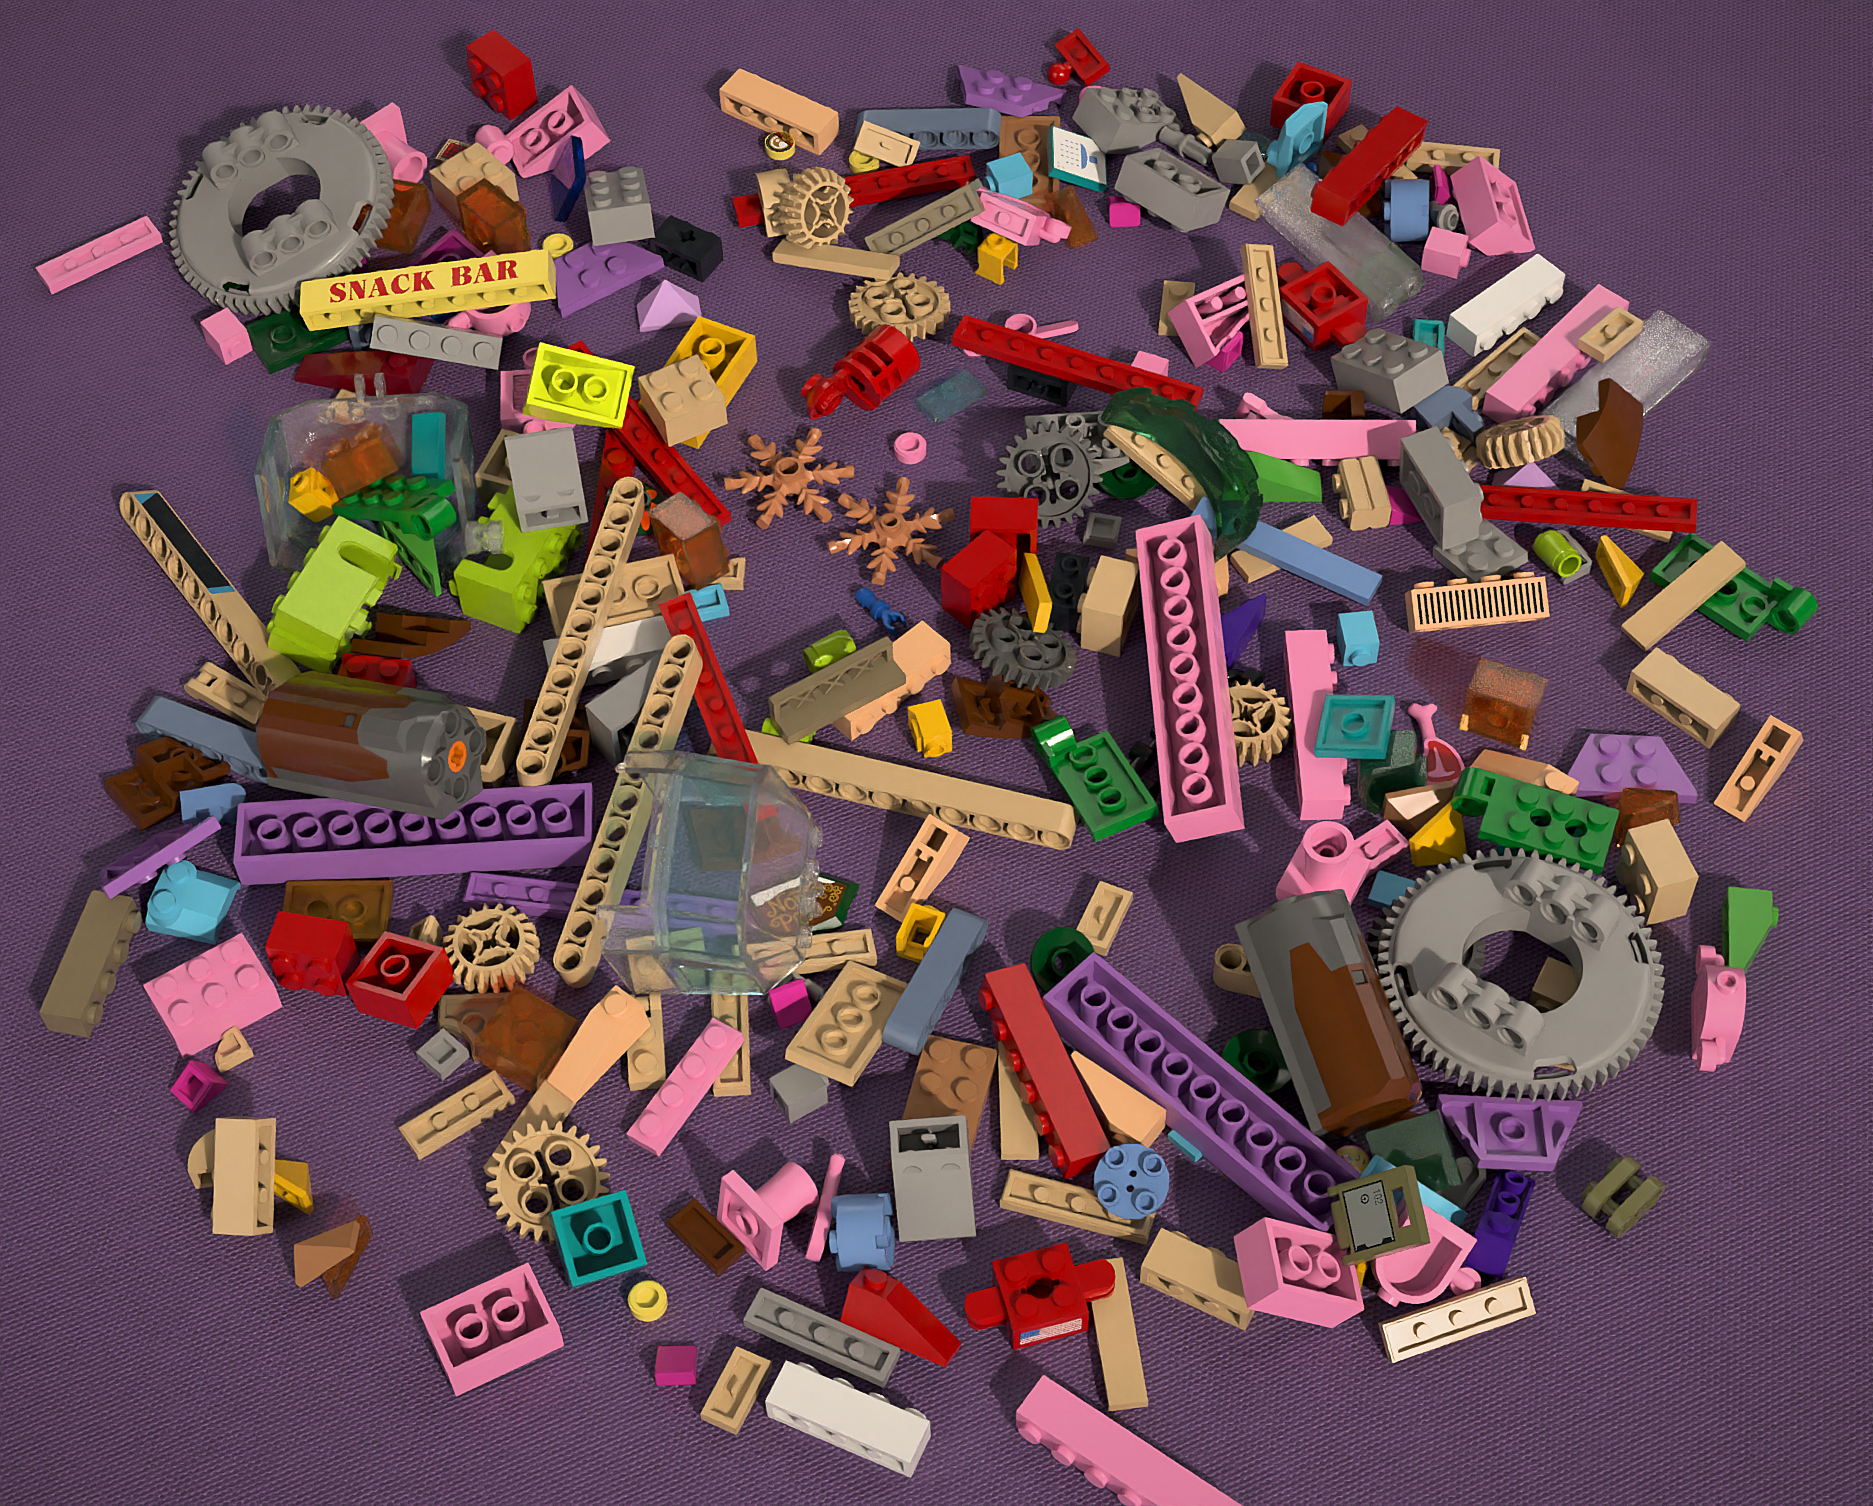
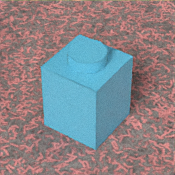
M1020 152L986 163L987 176L983 178L985 188L992 192L1006 194L1017 199L1032 195L1033 172Z
M1372 610L1338 614L1336 638L1342 665L1365 666L1376 663L1380 642Z

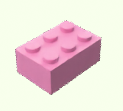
M242 933L143 985L153 1009L184 1060L222 1040L224 1032L234 1025H237L240 1030L282 1007L275 985Z
M1264 1217L1233 1237L1247 1309L1329 1328H1334L1364 1310L1355 1265H1342L1341 1257L1351 1254V1249L1346 1251L1339 1250L1336 1235Z
M529 1263L420 1312L427 1334L456 1396L564 1346L559 1325Z

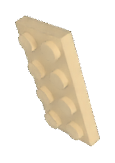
M674 554L627 563L625 565L604 628L662 616L658 604L685 594ZM583 573L542 581L556 638L561 636Z
M849 960L786 1048L785 1059L853 1087L882 1044V1034L886 1022L908 984Z

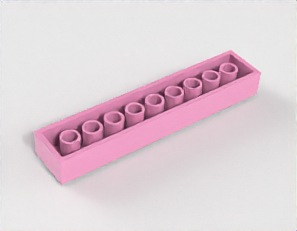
M1201 514L1135 530L1164 824L1176 843L1245 829L1212 536Z

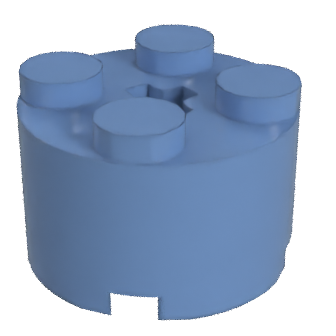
M1386 179L1385 198H1391V201L1384 203V220H1391V223L1385 224V242L1426 241L1429 237V180Z
M865 1193L832 1196L831 1212L833 1219H836V1230H830L829 1244L831 1253H836L837 1271L860 1272L864 1266L881 1271L891 1270L890 1266H893L895 1255L894 1227H891L889 1216H886L893 1215L889 1194Z

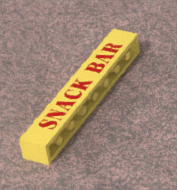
M534 249L527 252L504 253L497 256L439 262L423 266H409L386 271L379 270L356 275L349 274L342 277L319 278L301 282L300 314L309 331L374 323V317L377 313L412 318L555 299L556 267L548 249Z

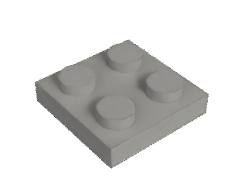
M1485 518L1479 525V538L1444 551L1441 550L1438 544L1433 546V557L1458 578H1467L1468 584L1481 583L1480 577L1501 575L1502 577L1528 562V552Z

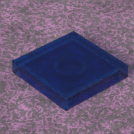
M573 135L570 136L551 175L554 219L563 223L567 221L586 183L583 143L581 137Z

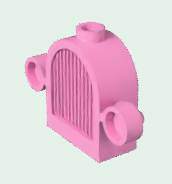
M985 187L976 190L986 211L971 218V222L1025 246L1039 245L1041 238L1052 243L1059 242L1061 238H1068L1072 226L1060 220L1050 218V214L1012 196L992 192Z
M491 250L483 257L497 256V254ZM525 302L457 311L458 314L447 319L443 325L465 329L473 327L477 331L500 334L504 337L520 331L525 326L530 316L531 303Z
M538 347L531 348L524 353L523 362L525 370L501 371L500 420L502 429L527 434L554 428L571 426L574 428L576 425L552 422L522 414L534 356Z
M1698 945L1695 963L1698 977L1691 994L1692 1059L1697 1060V1069L1699 1071L1714 1072L1716 1065L1730 1062L1739 1040L1745 1014L1746 978L1743 968L1724 966V958L1722 955L1716 954L1715 946Z
M1403 1195L1396 1206L1400 1227L1410 1225ZM1423 1203L1431 1243L1370 1260L1372 1273L1376 1281L1381 1285L1377 1295L1394 1307H1397L1400 1301L1411 1304L1428 1302L1439 1296L1447 1286L1457 1296L1481 1288L1479 1274L1473 1268L1462 1265L1477 1239Z

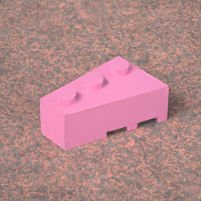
M1244 274L1188 298L1167 312L1195 368L1215 357L1220 352V349L1249 320Z

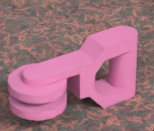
M1252 393L1244 394L1234 414L1236 419L1293 420L1291 417L1282 416L1268 408L1264 400Z

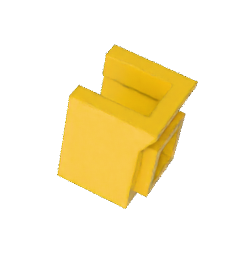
M996 232L989 234L977 248L979 268L975 273L1002 285L1004 283L1003 265L1013 270L1018 267V242Z
M310 467L290 478L288 503L312 522L317 523L335 514L332 506L341 501L342 486L334 484L319 471Z
M941 699L907 707L908 728L911 730L917 752L922 751L924 758L939 757L944 753L951 752L952 730Z
M911 903L896 936L897 956L921 963L946 920L945 913L930 905L921 906ZM917 931L930 935L929 938H926L923 945L913 942Z

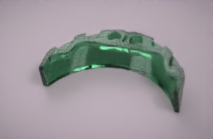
M1140 386L1116 392L1100 419L1105 424L1130 430L1157 443L1175 456L1195 476L1207 494L1214 511L1217 536L1213 554L1214 563L1218 562L1249 538L1256 528L1259 519L1260 509L1263 506V494L1259 493L1256 482L1259 475L1251 458L1240 447L1238 440L1215 418L1207 420L1194 411L1195 405L1184 399L1173 401L1152 394L1153 389Z

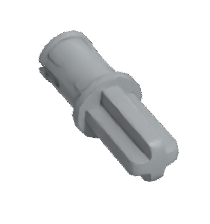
M1169 124L1164 126L1160 132L1159 141L1174 148L1181 157L1189 156L1204 166L1211 163V157L1214 155V152L1197 142L1194 135L1184 134Z

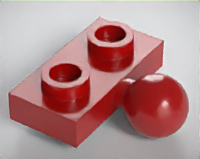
M1077 28L1055 44L1057 52L1066 62L1064 64L1059 62L1052 64L1047 70V79L1054 85H1063L1069 81L1070 73L1074 71L1085 86L1088 87L1111 71L1107 61L1081 30Z

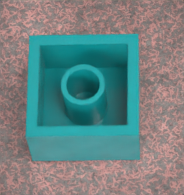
M626 1190L551 1211L548 1215L569 1290L641 1269L647 1265Z

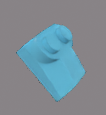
M1324 101L1303 104L1285 121L1278 140H1274L1269 145L1266 152L1268 156L1267 162L1276 168V176L1282 180L1287 181L1322 149L1328 104Z
M186 860L166 866L148 902L145 921L148 931L215 945L217 935L234 896L241 887L240 882L196 870V867Z

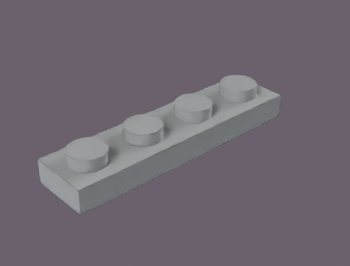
M762 1287L743 1319L744 1326L883 1388L901 1355L899 1347Z

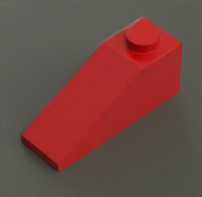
M864 1266L849 1284L840 1322L945 1368L960 1350L961 1342L899 1280L887 1276L881 1270Z

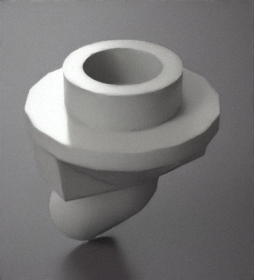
M1438 201L1429 202L1430 218L1436 223L1437 228L1453 232L1459 224L1457 208L1452 204L1440 205Z

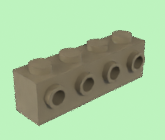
M91 891L39 1011L49 1031L89 1038L94 1026L100 1023L103 1015V1004L107 995H110L115 988L116 974L119 966L127 960L130 940L133 933H137L141 926L142 916L133 897L116 895L112 899H108L102 891Z

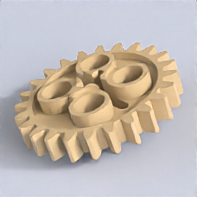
M899 272L897 277H891L890 280L874 278V282L865 280L864 287L856 286V293L850 294V321L854 322L855 329L862 328L863 335L871 333L879 325L887 324L901 331L913 342L915 336L924 340L926 332L935 335L936 328L943 329L944 322L949 321V293H944L943 286L937 287V281L935 280L927 283L926 276L915 279V273L910 274L909 277H904L902 272Z
M542 1120L540 1131H535L533 1126L528 1123L525 1136L514 1130L512 1131L513 1144L504 1140L501 1141L500 1147L505 1153L504 1155L499 1153L492 1154V1161L499 1167L487 1168V1175L496 1180L486 1183V1191L497 1193L489 1198V1206L501 1205L496 1212L495 1218L499 1220L508 1216L509 1220L506 1224V1230L510 1231L516 1226L521 1227L519 1235L521 1240L528 1232L534 1233V1244L539 1243L542 1235L548 1236L551 1245H554L555 1242L548 1217L550 1212L554 1211L548 1186L541 1184L543 1174L541 1166L535 1157V1152H541L550 1181L555 1180L554 1195L561 1209L609 1194V1189L600 1184L608 1182L610 1174L599 1172L607 1165V1159H595L600 1151V1146L587 1147L590 1137L588 1133L577 1139L575 1137L576 1126L571 1127L565 1133L562 1132V1121L557 1122L554 1130H549L546 1120ZM561 1151L569 1156L570 1161L563 1166L553 1164L549 1157L551 1154ZM519 1164H528L533 1168L534 1173L528 1178H520L515 1175L513 1169ZM575 1186L581 1190L583 1196L576 1201H570L563 1196L562 1191L566 1187ZM531 1199H541L545 1202L547 1208L541 1213H531L526 1208V1203Z

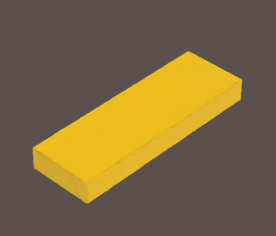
M1024 553L1018 584L1033 632L1045 633L1052 609V601L1036 554Z

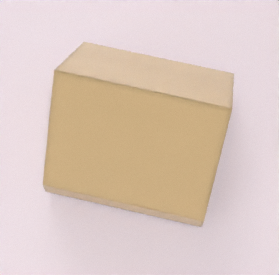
M430 915L411 926L408 938L440 946L444 932L436 918Z

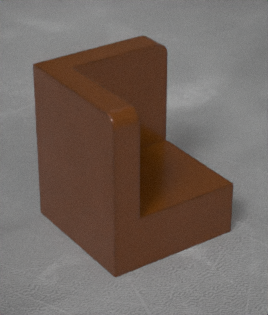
M1324 391L1322 420H1364L1363 391Z

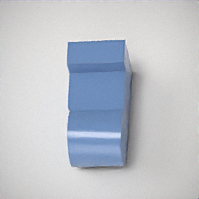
M236 783L180 791L184 825L192 823L193 827L210 816H215L219 824L223 822L236 824L238 803H249L244 788Z

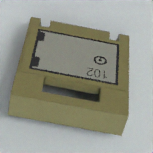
M1402 1165L1327 1188L1328 1197H1340L1339 1201L1330 1204L1339 1250L1346 1251L1351 1249V1254L1341 1257L1343 1266L1360 1264L1431 1243L1414 1166ZM1392 1191L1404 1193L1410 1225L1400 1227Z

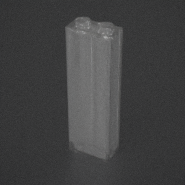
M1300 162L1254 200L1260 218L1315 268L1327 261L1335 266L1368 298L1366 314L1378 324L1385 317L1392 315L1399 305L1409 297L1416 295L1421 287L1425 285L1421 268L1359 212L1343 227L1310 212L1313 198H1310L1311 190L1318 180H1322Z
M1659 309L1644 322L1643 329L1638 335L1604 363H1597L1540 413V415H1552L1560 419L1565 433V447L1560 452L1584 468L1588 469L1590 467L1588 461L1582 456L1576 446V417L1599 410L1598 381L1609 377L1612 378L1643 404L1644 419L1705 364L1711 342Z

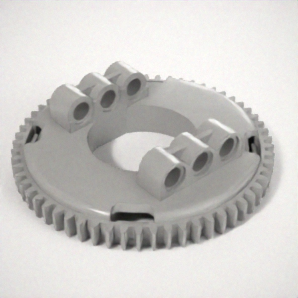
M306 104L303 111L298 105H295L293 112L287 106L283 108L282 114L277 112L276 109L266 113L263 112L257 121L254 117H251V124L246 126L242 122L240 123V128L236 130L230 129V136L228 138L221 136V141L213 142L206 146L202 152L204 161H196L195 164L198 169L196 171H188L192 179L191 181H182L186 190H179L177 192L182 200L174 201L173 204L178 210L171 211V215L175 220L169 222V225L174 229L169 232L173 239L170 245L174 249L172 254L176 258L175 263L178 265L179 271L196 292L207 301H211L215 306H220L223 309L228 307L234 313L240 311L244 315L251 312L257 316L261 311L268 316L271 309L275 313L280 314L283 307L291 312L293 305L296 304L300 307L301 282L354 274L352 270L356 266L362 268L360 261L364 257L370 259L369 249H377L374 241L375 239L383 238L380 229L388 228L385 219L391 218L388 209L394 207L391 200L395 197L392 190L395 187L392 180L394 175L386 152L371 130H368L365 124H361L357 118L352 119L348 113L343 115L339 109L333 112L330 107H327L323 111L320 105H317L313 110L309 104ZM291 175H308L320 180L321 192L319 200H307L300 204L291 215L278 216L271 221L267 228L249 232L243 237L242 222L245 211L258 193ZM366 204H371L373 207L372 211H367L364 222L357 233L353 230V226L360 214L361 208ZM227 282L250 285L249 292L229 288L228 292H226L222 286Z
M1492 848L1487 858L1478 850L1475 860H1471L1465 853L1463 854L1461 864L1454 858H1450L1448 869L1439 863L1436 874L1427 870L1425 880L1417 878L1415 888L1410 886L1406 888L1405 897L1399 896L1397 907L1393 906L1390 917L1386 918L1385 929H1382L1381 941L1378 947L1377 968L1400 1030L1402 1029L1404 1041L1412 1040L1411 1052L1422 1050L1421 1062L1431 1058L1433 1060V1071L1440 1067L1446 1070L1445 1079L1449 1078L1452 1074L1459 1077L1458 1086H1461L1464 1081L1472 1083V1092H1475L1479 1086L1486 1088L1487 1097L1494 1090L1501 1093L1502 1101L1510 1093L1515 1094L1517 1103L1521 1100L1522 1095H1529L1531 1102L1534 1103L1537 1095L1542 1094L1546 1102H1549L1553 1093H1557L1561 1100L1565 1099L1568 1090L1577 1097L1582 1086L1588 1092H1591L1595 1082L1603 1086L1607 1077L1615 1079L1619 1069L1626 1070L1629 1062L1635 1061L1639 1051L1643 1050L1647 1040L1651 1037L1659 1018L1658 1014H1660L1663 1005L1661 1001L1665 991L1661 988H1663L1665 978L1661 977L1664 965L1658 964L1661 952L1654 951L1657 940L1649 939L1652 929L1642 928L1645 920L1644 916L1634 917L1637 908L1635 905L1625 908L1626 895L1617 898L1614 896L1617 888L1615 885L1605 889L1603 887L1604 877L1594 881L1591 879L1593 870L1589 869L1583 875L1579 873L1580 863H1576L1572 868L1566 867L1565 858H1562L1557 864L1552 862L1553 857L1551 854H1548L1545 860L1539 859L1537 850H1534L1531 857H1525L1523 848L1519 849L1517 856H1512L1509 848H1505L1503 856H1498L1495 849ZM1509 930L1524 931L1566 955L1576 973L1577 991L1560 1007L1540 1013L1531 1004L1519 1001L1512 996L1509 997L1498 985L1484 981L1479 977L1476 978L1471 970L1463 966L1462 957L1473 943L1486 935ZM1397 965L1407 969L1409 983L1414 994L1411 997L1407 996L1402 973L1395 975ZM1568 1063L1575 1069L1572 1075H1569L1566 1070L1550 1074L1536 1075V1080H1533L1536 1067Z

